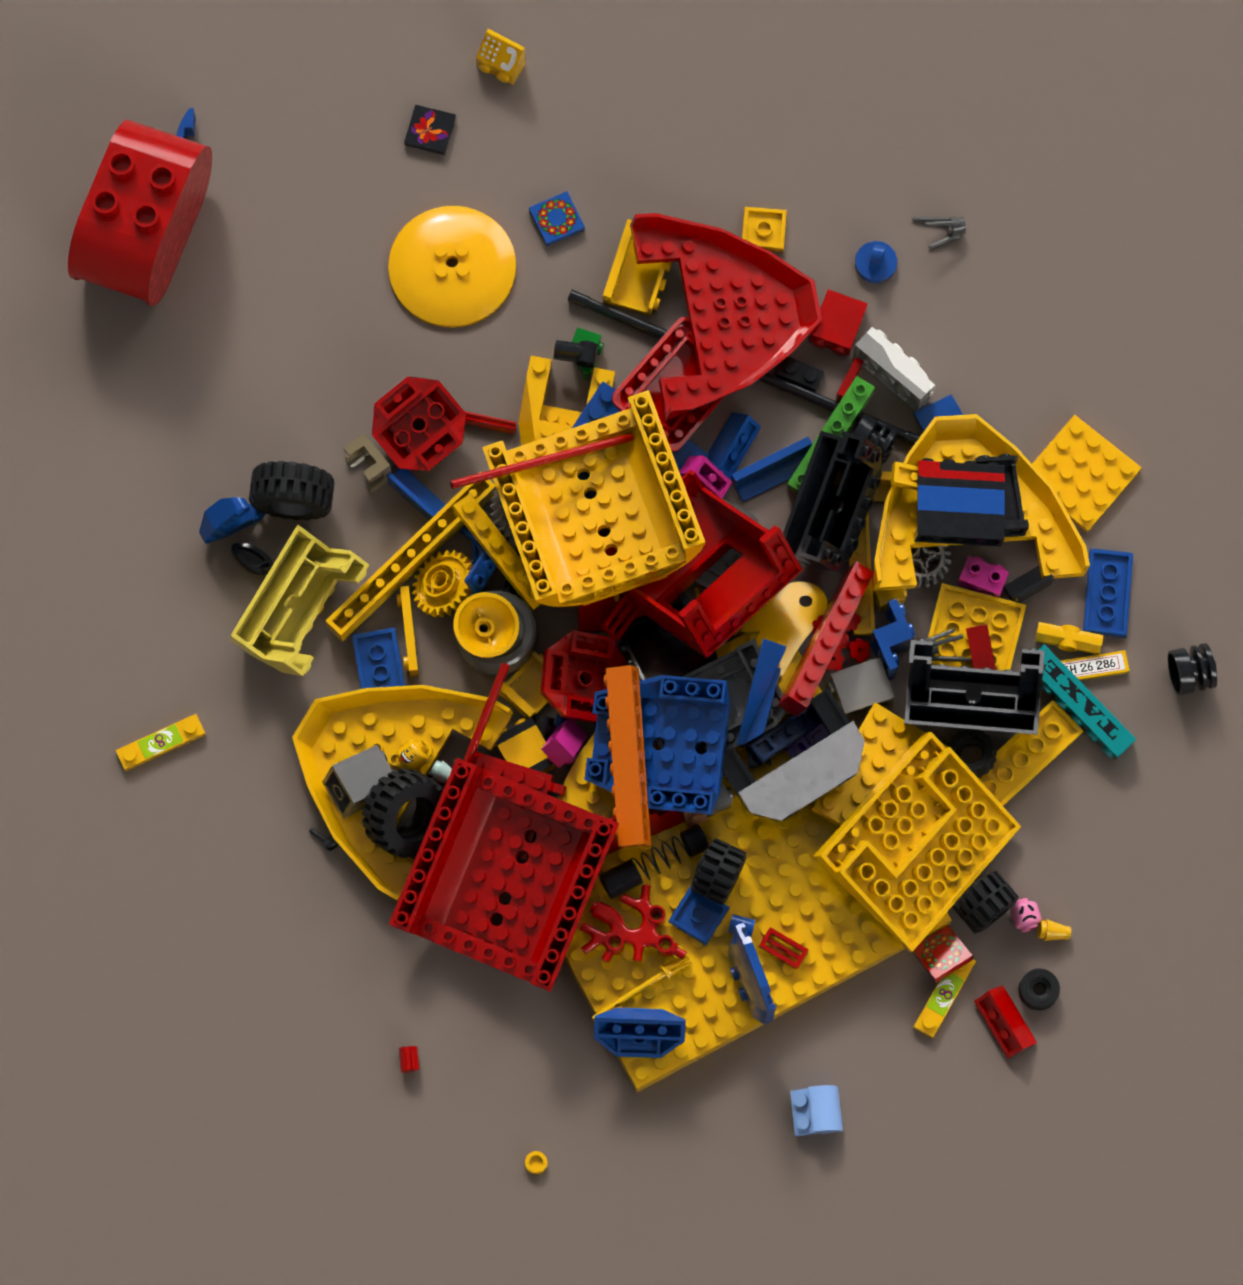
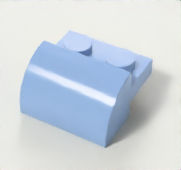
M820 1085L790 1091L795 1136L843 1131L838 1086Z

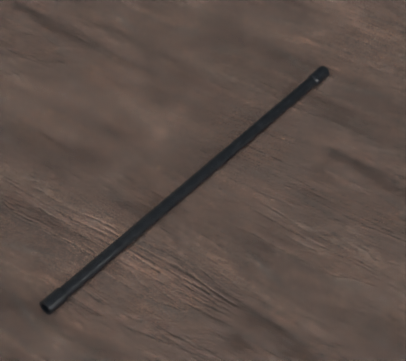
M573 289L569 294L568 302L593 310L659 339L668 331L596 301ZM768 372L758 379L833 412L839 404L837 401ZM861 412L856 421L860 423L865 413ZM870 416L878 420L876 430L880 431L884 425H888L889 428L886 434L889 435L892 429L898 430L896 438L911 446H914L921 436Z

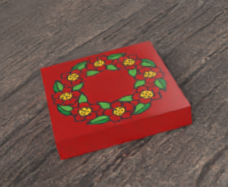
M949 925L922 941L912 952L936 983L973 960V955Z

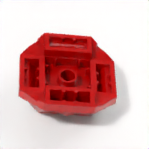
M572 630L544 650L540 694L561 717L596 724L597 716L592 714L594 695L596 691L607 689L604 684L606 668L628 666L627 662L617 648L613 638ZM580 675L584 678L585 684L581 682Z

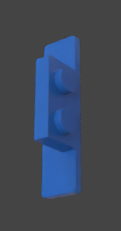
M485 550L482 553L478 552L471 563L474 566L464 580L473 595L482 591L497 567Z

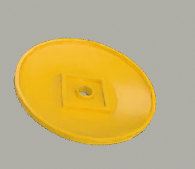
M443 206L416 216L403 227L392 245L388 270L392 289L399 302L408 312L426 323L440 327L455 328L478 323L500 308L509 296L514 284L516 259L509 237L492 218L468 207ZM451 258L456 259L458 264L455 267H448L446 265L447 260Z

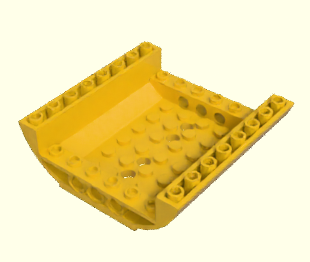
M649 390L628 397L630 409L510 450H506L503 440L482 447L489 469L492 470L628 433L633 435L634 440L632 442L493 478L537 602L554 607L585 606L666 578L667 575L689 563L704 547L705 539ZM582 472L590 474L587 480H580L578 478ZM588 491H595L597 493L593 499H587L585 494ZM603 528L611 531L606 537L599 535V531ZM610 547L618 550L613 556H608L605 553Z

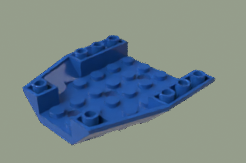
M666 675L640 680L648 808L712 815L720 796L730 713L727 681ZM607 689L596 691L594 695L592 714L597 716L593 755L592 758H587L584 780L612 792V786L614 785V778L610 772L612 754H610L608 746L609 741H611V735L607 728L609 710L605 703L608 692ZM663 738L665 741L664 748L656 750L654 747L655 741ZM701 742H706L708 745V750L704 754H699L697 751V747Z

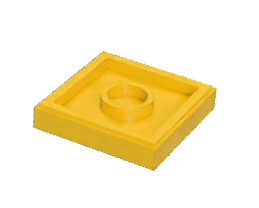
M745 207L742 238L768 251L783 252L787 210Z

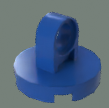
M872 241L864 244L858 250L855 257V268L863 280L878 284L893 276L897 268L898 259L890 245L880 241Z

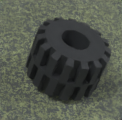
M715 838L709 844L705 854L703 853L696 867V873L691 883V891L723 905L730 896L746 861V852Z
M995 871L971 885L955 902L953 909L972 932L976 934L988 928L1010 910L1017 902L1019 896L999 872Z

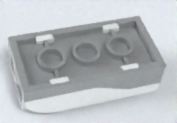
M871 327L855 344L852 359L854 360L857 357L863 360L862 368L914 412L922 409L933 396V390L936 385L928 379L927 374L920 367L916 359L905 355L903 349L896 343L892 344L884 332Z

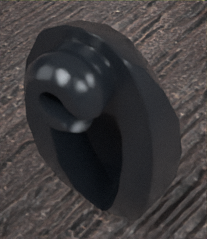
M238 542L232 545V554L242 567L253 574H268L273 566V562L264 551L248 543Z

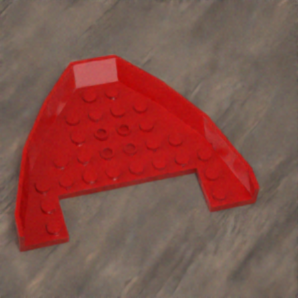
M658 213L634 215L630 229L637 264L679 263L699 375L660 378L659 387L666 421L752 385L792 354L822 321L815 281L774 253L722 228Z

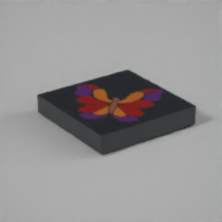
M415 105L404 145L445 155L456 120V114Z

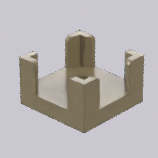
M365 433L343 447L345 453L348 454L345 460L351 468L356 467L364 460L368 464L369 468L364 471V476L368 481L366 487L371 494L388 482L387 475L391 473L390 465Z

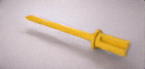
M686 954L684 960L677 957L664 966L660 965L663 971L595 1015L621 1006L666 976L671 980L673 975L692 964L691 960Z

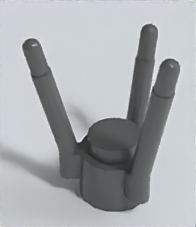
M964 217L912 218L913 221L926 222L925 226H946L947 233L952 234L929 245L930 249L949 241L960 239V234L966 233Z
M950 629L923 640L933 642L932 661L972 662L971 658L935 656L936 653H939V645L963 639L964 636L958 635L936 641L955 632V629Z

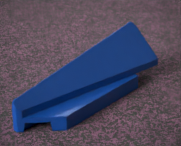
M767 639L762 641L737 742L738 747H743L748 742L765 733L781 668H778L786 650L784 645Z

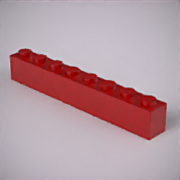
M857 561L844 572L778 706L795 717L808 707L874 574L873 571Z

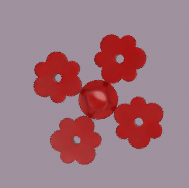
M856 610L846 631L857 630V625L861 622V617L856 614ZM823 615L818 616L817 620L812 622L814 627L812 634H814ZM845 632L827 670L839 671L842 669L844 656L841 655L840 649H844L847 646L851 651L849 653L852 659L855 658L857 663H863L865 658L870 657V652L868 651L870 644L867 641H862L861 638H856L855 641L849 642V636Z

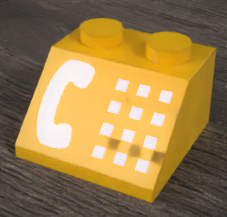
M488 28L477 53L476 64L482 72L491 73L501 82H508L513 85L525 66V47Z

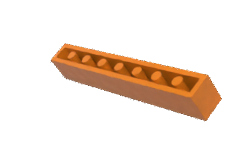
M632 665L606 668L604 684L607 688L608 696L605 703L609 710L607 728L611 735V741H609L608 746L609 752L612 754L610 772L614 778L612 796L615 799L613 816L615 821L619 823L615 833V840L618 843V847L623 848L651 846L639 668Z

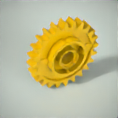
M446 550L444 555L439 551L436 558L431 555L430 562L424 561L425 567L418 568L421 572L420 575L414 576L418 581L412 584L416 588L412 594L416 596L414 601L418 604L417 607L434 618L437 615L443 618L445 613L451 616L452 610L456 611L460 604L469 597V593H472L464 582L474 566L471 564L472 561L461 552L458 553L453 550L451 553Z

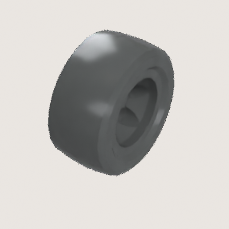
M488 591L507 599L516 610L519 618V633L515 643L500 656L481 658L463 649L456 637L455 642L463 660L475 671L484 675L497 676L503 662L510 665L507 672L508 675L519 670L531 658L538 638L537 624L533 613L519 597L503 591ZM481 625L480 629L487 632V627Z

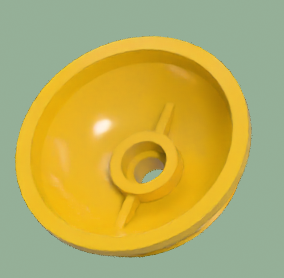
M481 592L469 596L457 608L453 620L454 634L459 644L468 653L481 658H493L508 651L515 643L519 633V618L516 610L507 599L495 593ZM480 626H486L487 632H481Z

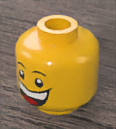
M410 739L397 750L396 761L402 769L418 771L429 761L427 753L429 748L422 740L418 742Z

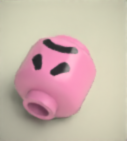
M1028 898L1017 900L1015 906L1010 909L1012 921L1016 929L1024 933L1039 928L1038 924L1042 921L1035 901H1028Z

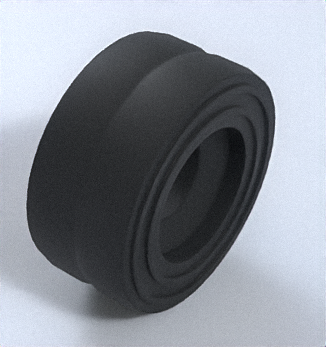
M1042 968L1033 969L1027 972L1020 981L1019 996L1028 1008L1039 1011L1050 1008L1058 999L1060 984L1052 972ZM1038 983L1044 985L1046 989L1045 994L1036 995L1033 991V986Z

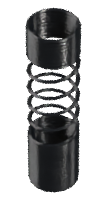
M699 824L680 832L684 845L676 836H672L674 851L668 843L662 841L661 847L664 856L653 846L651 848L653 861L645 852H642L641 860L643 867L637 859L631 857V859L599 874L600 881L610 899L613 900V898L615 899V897L617 898V896L619 897V895L621 896V894L623 895V893L625 894V892L627 893V891L629 892V890L631 891V889L643 884L641 875L633 860L640 866L648 880L651 879L644 863L643 854L649 859L658 874L661 875L654 857L653 848L659 853L670 870L671 866L665 854L663 843L671 850L679 864H681V860L675 848L674 838L680 843L690 859L706 851L709 842Z

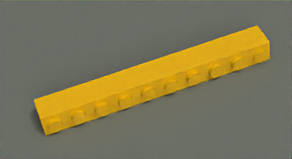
M489 479L465 486L325 620L327 628L342 642L348 638L424 564V561H427L431 555L433 556L465 525L454 512L452 506L468 494H471L482 508L495 496L493 493L496 491L495 484Z

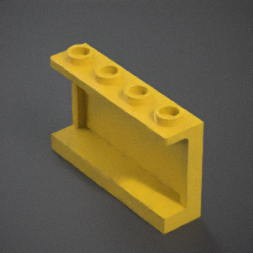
M627 219L603 293V303L652 317L653 311H658L660 305L659 292H664L667 279H664L665 273H670L673 262L637 264L630 229L632 220Z

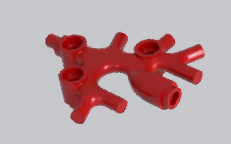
M646 884L642 885L641 897L639 899L623 894L620 902L640 912L642 924L639 928L629 929L617 910L602 901H595L589 913L592 914V917L609 925L610 931L604 933L585 922L581 924L579 929L591 936V940L581 947L582 951L587 955L599 945H604L606 951L601 959L606 963L610 962L613 955L621 954L624 950V944L627 943L631 944L634 949V962H642L643 950L646 947L656 948L658 954L663 957H673L675 955L684 960L687 954L685 950L678 947L679 944L674 942L672 937L669 935L660 936L656 928L664 925L666 914L661 906L651 905V886ZM654 916L661 917L659 920L653 919ZM614 943L619 944L616 948L612 947ZM664 945L669 946L666 950L662 949Z

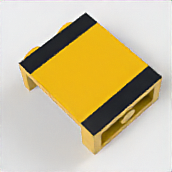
M532 717L520 719L509 730L505 728L495 744V747H498L505 761L544 773L557 768L541 750L546 741Z

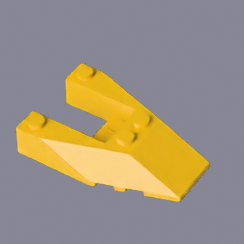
M536 356L530 357L518 421L521 446L571 429L582 413L544 405L552 371V359ZM594 367L587 403L602 381L612 388L614 387L615 371Z

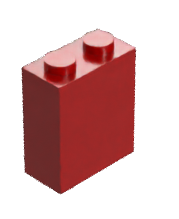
M828 289L820 308L822 321L810 333L809 342H812L818 348H829L835 354L849 356L867 311L868 303Z

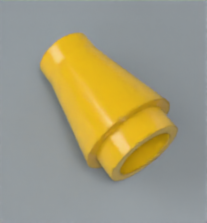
M1048 919L1038 924L1037 937L1043 941L1069 940L1071 937V927L1064 926Z

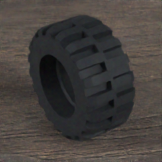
M269 461L257 465L252 471L249 502L255 510L273 517L293 520H317L320 517H326L331 511L335 481L330 473L316 466L291 461Z
M400 769L398 772L392 771L388 773V777L383 776L378 780L379 783L376 786H372L370 789L372 792L369 796H366L364 801L366 806L363 807L362 815L365 818L362 819L363 827L366 828V835L375 845L393 856L413 858L416 857L443 788L437 782L416 770ZM416 798V809L413 817L406 825L396 829V818L399 810L407 801Z

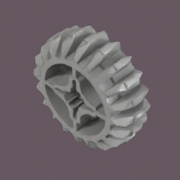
M948 546L931 547L935 551H928L925 547L916 548V553L912 554L914 567L920 572H915L917 588H920L921 583H924V586L928 588L930 581L932 584L937 585V578L939 580L944 579L943 573H948L949 568L947 566L951 565V560L948 559L951 556V552L945 551ZM919 553L922 556V558L925 559L924 565L921 559H918ZM935 560H939V566L934 571L928 573V565L934 563Z

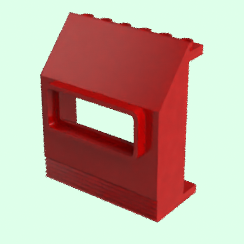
M690 469L681 478L705 539L704 547L689 563L667 575L666 578L624 593L646 616L707 659L803 569L779 527L774 525L770 530L766 529L706 489L696 472ZM610 547L605 553L608 556H613L618 550ZM733 548L743 555L680 612L669 605L729 549Z

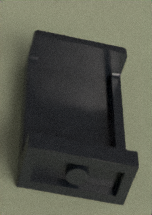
M1002 454L998 457H990L989 455L978 456L974 460L977 464L996 462L998 465H1005V537L1025 536L1029 529L1028 519L1024 520L1016 471L1018 457L1011 456L1010 454Z

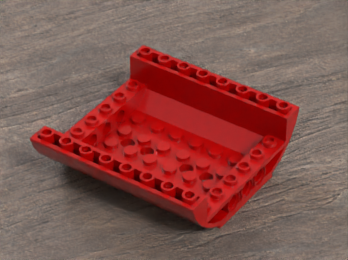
M456 758L388 925L420 936L551 992L619 823ZM534 830L537 834V839L533 843H529L526 840V835L529 831ZM526 851L529 858L526 863L521 864L518 861V854ZM504 893H510L512 897L508 905L501 903V896ZM497 913L503 916V922L499 926H495L492 922L493 916Z

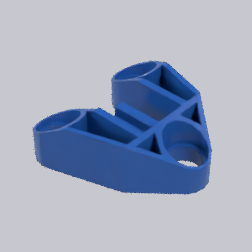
M245 498L219 499L204 511L199 534L204 543L208 544L228 537L260 521L265 514L255 510L251 504L247 503Z

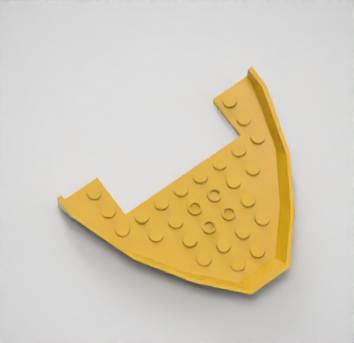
M977 414L934 417L911 448L903 463L916 466L918 460H923L924 458H930L939 462L949 459L957 463H964L965 461H974L975 458L981 455L998 457L1002 454H1010L1011 456H1017L1016 471L1024 520L1028 519L1029 529L1025 536L1005 537L1003 542L1034 540L1042 579L1051 574L1054 578L1084 576L1090 567L1083 539L1055 489L1021 451ZM892 485L885 499L874 560L873 591L916 588L917 582L911 548L964 545L914 542V533L917 529V490Z
M427 685L364 688L315 699L292 736L307 787L332 837L375 887L397 902L414 859L393 856L375 845L365 833L366 828L363 827L362 819L365 818L362 815L363 809L343 819L322 781L332 765L375 745H378L379 749L386 754L387 763L390 768L398 772L402 768L396 761L397 750L410 739L418 742L422 740L429 748L427 752L429 761L418 770V772L427 776L453 730L470 740L472 739L488 697ZM496 701L479 745L492 751L514 714L509 707ZM412 799L407 801L399 810L396 818V826L401 820L403 814L405 813Z

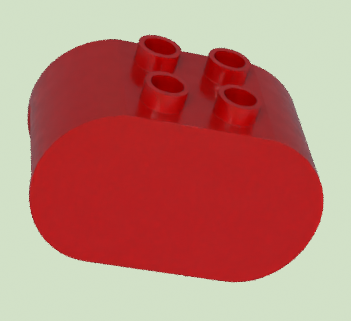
M129 119L124 120L111 138L77 219L68 254L69 277L74 280L82 279L144 300L150 306H156L168 289L203 204L212 169L211 148Z

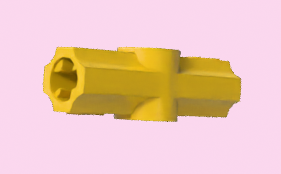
M1039 622L1035 642L1055 645L1063 651L1075 652L1079 650L1099 655L1103 635L1081 631L1080 628L1072 625L1056 626Z

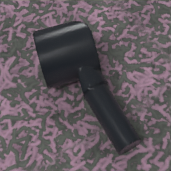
M311 828L309 830V833L318 838L328 851H332L338 846L332 835L325 838L315 829Z

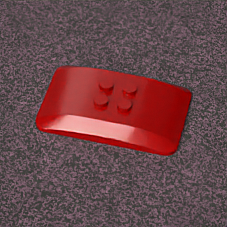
M680 317L612 395L613 405L621 412L630 409L628 397L649 390L672 452H677L723 400V398L668 421L665 420L659 387L660 378L699 375L689 317Z

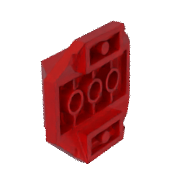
M407 376L374 403L372 436L399 469L430 471L463 444L467 414L439 380ZM417 420L425 421V428L423 430L417 431L414 429V424Z

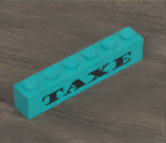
M1044 644L1038 649L1045 651L1041 689L1047 695L1051 693L1057 699L1055 702L1063 711L1066 709L1072 715L1070 718L1079 727L1082 725L1087 730L1086 735L1094 743L1096 741L1100 743L1103 747L1101 748L1102 752L1108 758L1113 757L1116 760L1136 741V738Z

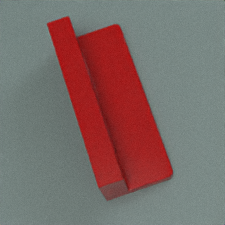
M1003 985L987 991L974 1000L975 1005L1008 1059L1037 1043Z

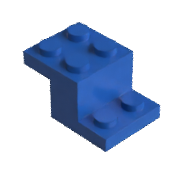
M897 599L888 601L885 611L890 624L873 630L870 644L876 658H881L888 680L894 679L896 676L898 665L900 664L897 654L910 649L911 640L914 639L913 636L915 635L912 624H908L904 617L907 615L902 603H898Z

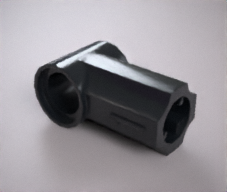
M556 340L553 358L554 360L575 362L581 367L593 368L595 366L598 344L591 341L575 343Z

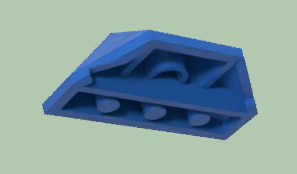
M617 1007L595 1015L594 1039L615 1056L662 1058L678 1045L685 1042L686 1019L664 1009Z

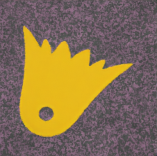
M802 581L788 583L741 628L742 632H760L756 640L759 648H761L763 639L786 646V650L779 663L781 678L802 643L814 628L812 622L817 620L818 616L824 614L828 606L826 595L822 589L813 583ZM802 596H809L812 599V604L804 607L800 605L799 600Z

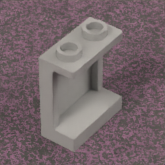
M880 657L830 673V681H827L829 690L835 694L837 702L846 717L849 714L872 707L874 702L888 705L893 703L895 699Z

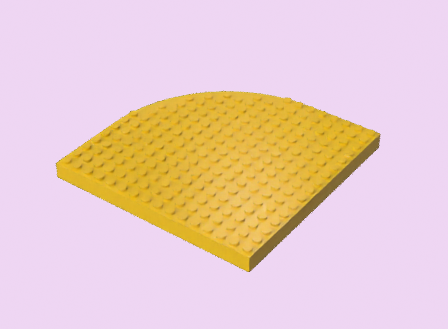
M747 632L720 646L716 650L717 657L720 658L735 650L736 647L754 638L757 640L760 632ZM799 650L790 662H794L795 668H797L802 658ZM781 675L779 676L778 685L782 679ZM819 686L817 687L813 697L822 692ZM792 714L785 715V716L781 719V721L778 723V725L781 724L782 722H784L785 720H787L788 718H790V717L793 716V715H792ZM594 732L580 751L563 784V786L567 787L565 795L560 794L558 799L609 819L613 817V809L615 808V799L612 796V792L584 780L587 758H592ZM656 740L654 743V747L656 750H661ZM746 745L735 748L755 782L792 759L784 749L771 758V765L749 769ZM724 777L722 781L725 788L729 787L734 796L732 807L709 817L707 821L700 823L699 826L706 835L709 844L715 838L745 851L746 861L730 896L724 903L730 909L706 946L668 923V920L691 886L696 873V867L706 851L690 859L680 843L674 838L675 848L681 860V864H679L671 850L663 843L665 854L671 866L670 870L659 853L653 848L654 857L661 875L658 874L652 863L643 854L650 880H648L636 861L633 860L641 875L643 884L631 889V891L629 890V892L627 891V893L625 892V894L634 899H639L641 897L642 885L651 886V905L661 906L666 914L664 925L656 928L660 936L669 935L672 937L674 942L679 944L678 947L687 952V956L692 964L673 975L671 980L666 976L619 1006L620 1008L664 1009L686 1019L685 1042L678 1045L662 1058L617 1056L636 1093L764 1025L751 1016L746 1001H741L738 989L741 987L738 980H733L730 968L733 966L728 956V951L733 934L728 933L732 914L755 919L751 940L768 981L773 1004L775 1003L776 1005L773 1019L906 949L813 858L817 851L839 828L834 823L812 811L816 801L782 822L752 816L740 802ZM683 822L650 836L651 846L622 848L606 855L599 874L631 859V857L637 859L643 867L641 853L645 852L653 861L651 854L652 846L656 847L664 856L661 847L662 841L668 843L674 851L672 836H676L684 845L680 832L688 829ZM599 875L565 956L568 966L594 1015L663 971L660 965L664 966L677 958L675 955L673 957H663L658 954L656 948L646 947L643 950L642 962H634V949L628 943L624 944V950L621 954L613 955L609 963L601 959L606 951L604 945H599L587 955L582 951L581 947L591 940L590 935L579 930L583 922L604 933L610 931L609 925L592 917V914L589 913L595 901H602L617 910L629 929H637L642 924L640 912L620 902L622 894L619 897L617 896V898L615 897V899L613 898V900L610 899L600 881ZM948 912L925 938L950 925L952 919ZM660 916L653 917V919L659 920L661 918ZM770 927L809 949L797 970L758 948ZM770 935L769 938L773 939L774 941L778 942L784 947L790 949L796 954L801 955L802 952L786 944L785 942L781 941L775 936ZM766 942L765 945L769 946L770 948L774 949L780 954L786 956L792 961L797 962V960L793 957L789 956L788 954L784 953L783 951ZM614 943V944L612 945L613 948H616V947L619 946V944H617V943ZM668 945L662 947L664 950L669 948Z

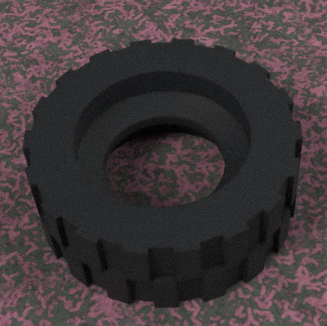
M964 729V731H959L955 736L953 735L947 746L960 759L961 751L966 746L977 745L981 748L982 756L978 761L964 763L977 778H981L985 774L987 775L993 769L997 759L995 746L990 736L985 734L984 731L976 729Z

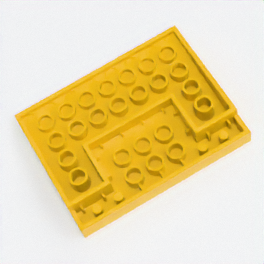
M927 732L917 739L817 851L813 858L909 952H913L1021 826L950 747H945L932 732Z

